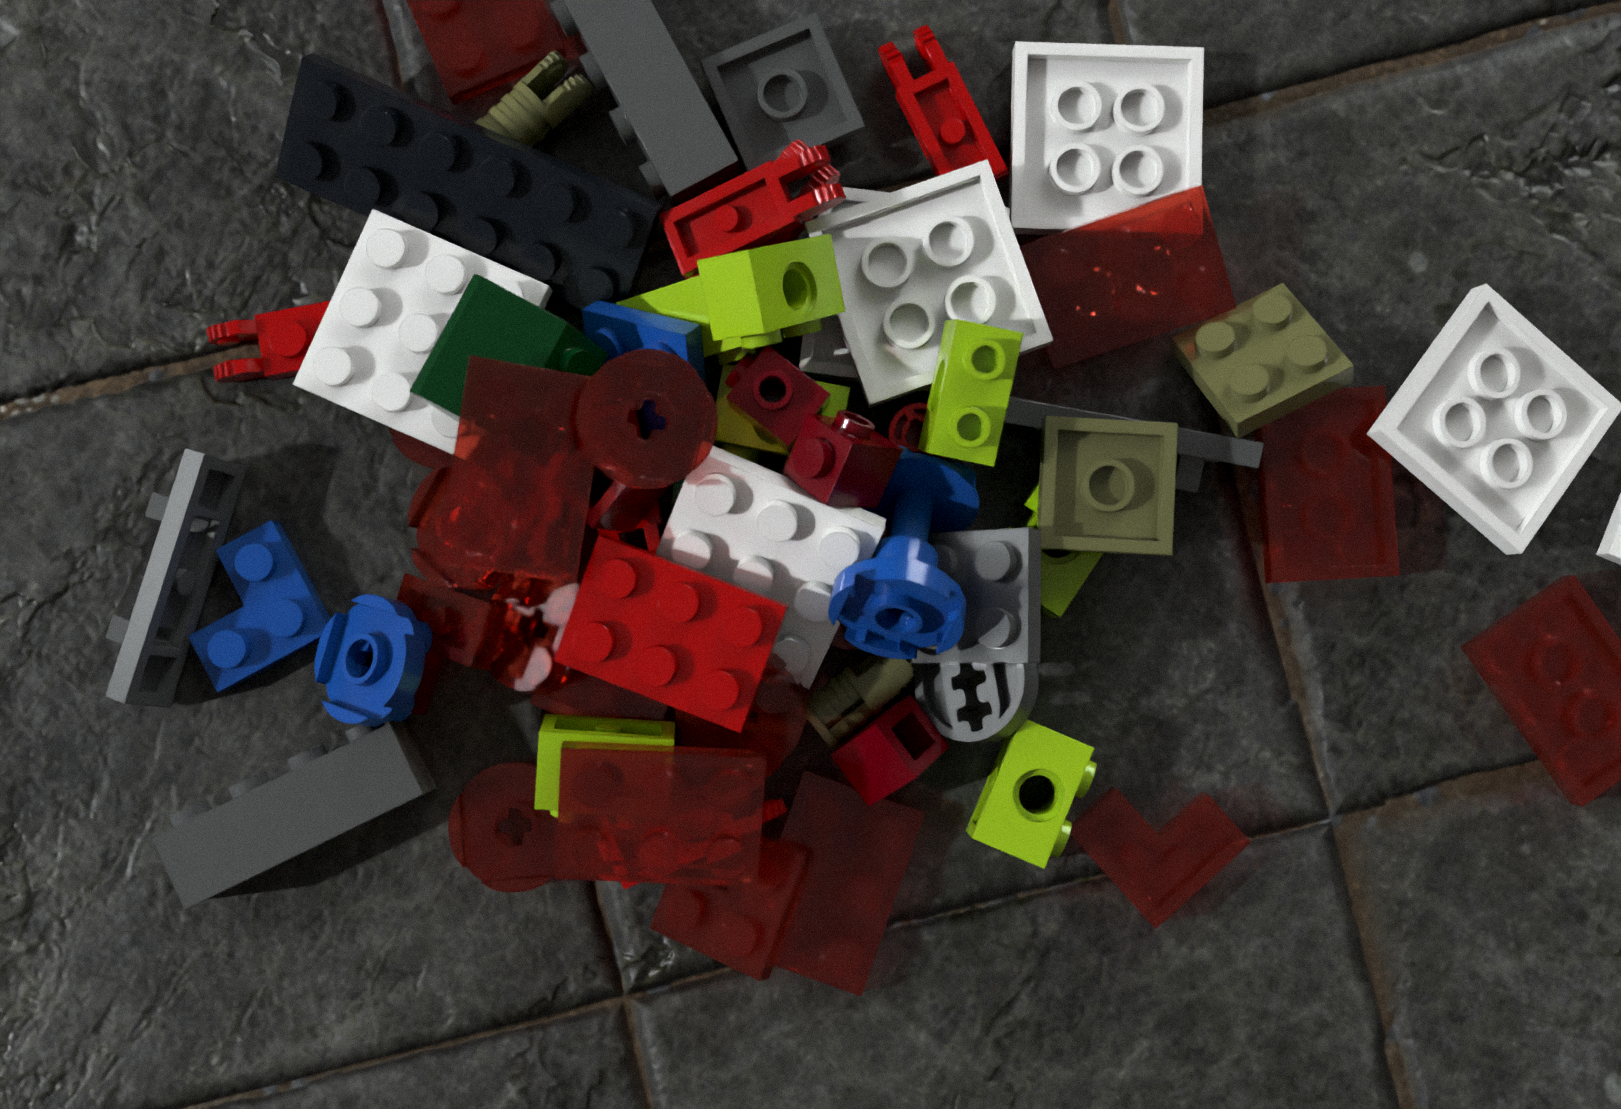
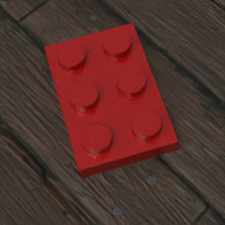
M598 535L554 661L741 733L747 724L790 605L610 536Z

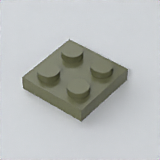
M1284 283L1171 338L1174 356L1237 438L1247 435L1353 382L1354 365Z
M1045 416L1042 419L1037 514V529L1041 530V550L1171 556L1173 553L1178 423Z

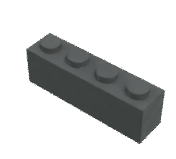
M554 0L549 3L566 37L569 38L578 33L588 53L580 56L579 59L596 92L607 87L618 106L609 111V115L623 142L628 146L637 141L647 159L646 163L638 167L656 201L667 196L674 208L741 175L737 156L651 0Z
M406 720L387 725L383 723L374 727L357 725L345 732L350 742L329 753L324 744L312 747L287 760L291 769L288 773L269 781L266 772H262L231 786L228 790L233 799L211 809L208 800H204L171 815L169 818L174 828L153 837L152 840L184 909L217 896L437 789Z

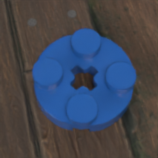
M373 594L360 595L351 600L359 604L353 606L347 614L338 612L334 614L320 637L315 656L316 683L326 684L327 695L331 701H322L326 711L333 718L348 724L374 727L388 721L400 722L405 720L414 708V695L422 678L425 655L432 645V630L428 623L417 620L412 609L403 602ZM368 653H373L371 667L365 665Z

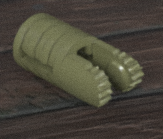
M554 50L515 84L509 94L506 93L496 106L493 105L487 111V114L483 118H479L475 123L529 147H533L537 142L540 143L550 130L553 131L587 99L592 91H594V86L581 74L579 76L575 74L574 77L570 76L568 80L564 81L562 86L559 85L546 99L541 101L554 88V85L559 83L561 78H564V74L567 72L566 68L569 66L567 64L568 61L558 51Z
M869 653L852 668L847 665L841 670V673L836 677L833 676L827 681V684L822 688L816 689L812 693L813 695L808 699L802 700L797 705L833 750L840 745L842 740L853 735L856 729L867 724L870 718L882 712L883 709L881 707L900 693L902 687L906 688L907 683L912 682L911 678L914 676L912 672L915 668L911 665L912 662L909 659L886 658Z

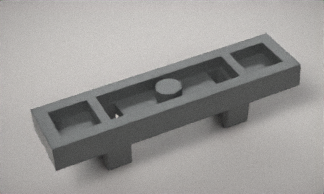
M1009 397L1004 420L1005 423L1032 427L1035 431L1042 430V419L1045 416L1143 421L1016 397ZM1178 427L1175 490L1192 493L1198 492L1205 461L1212 463L1220 461L1259 468L1264 443Z
M185 448L170 497L156 492L152 493L145 516L161 521L131 618L113 614L106 634V639L121 644V649L105 697L124 704L171 708L191 645L188 636L195 633L219 558L215 550L223 545L245 477L246 466Z

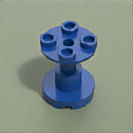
M897 445L903 451L877 508L860 507L887 519L883 533L888 534L889 537L878 542L871 559H865L848 566L837 575L832 587L828 614L833 626L836 620H838L846 627L845 639L853 646L886 658L916 659L918 648L937 644L936 654L952 648L963 634L966 599L960 585L945 572L938 569L939 557L936 550L928 543L929 533L958 532L967 529L978 514L979 495L975 488V472L969 466L961 463H950L926 454L912 453L906 447Z

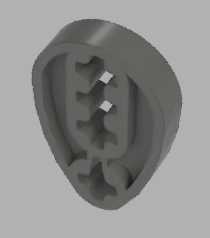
M912 663V666L915 668L913 670V678L918 705L938 732L952 740L987 744L1007 738L1025 723L1037 699L1039 688L1037 663ZM975 670L985 672L986 682L979 684L976 692L969 691L966 687V680L975 676ZM981 702L990 703L991 715L985 716L982 719V723L973 722L972 711L979 709Z

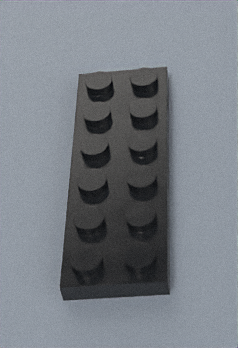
M313 53L301 58L275 172L276 178L366 217H369L372 209H375L545 283L553 290L551 297L578 309H583L596 300L616 304V302L633 297L664 204Z

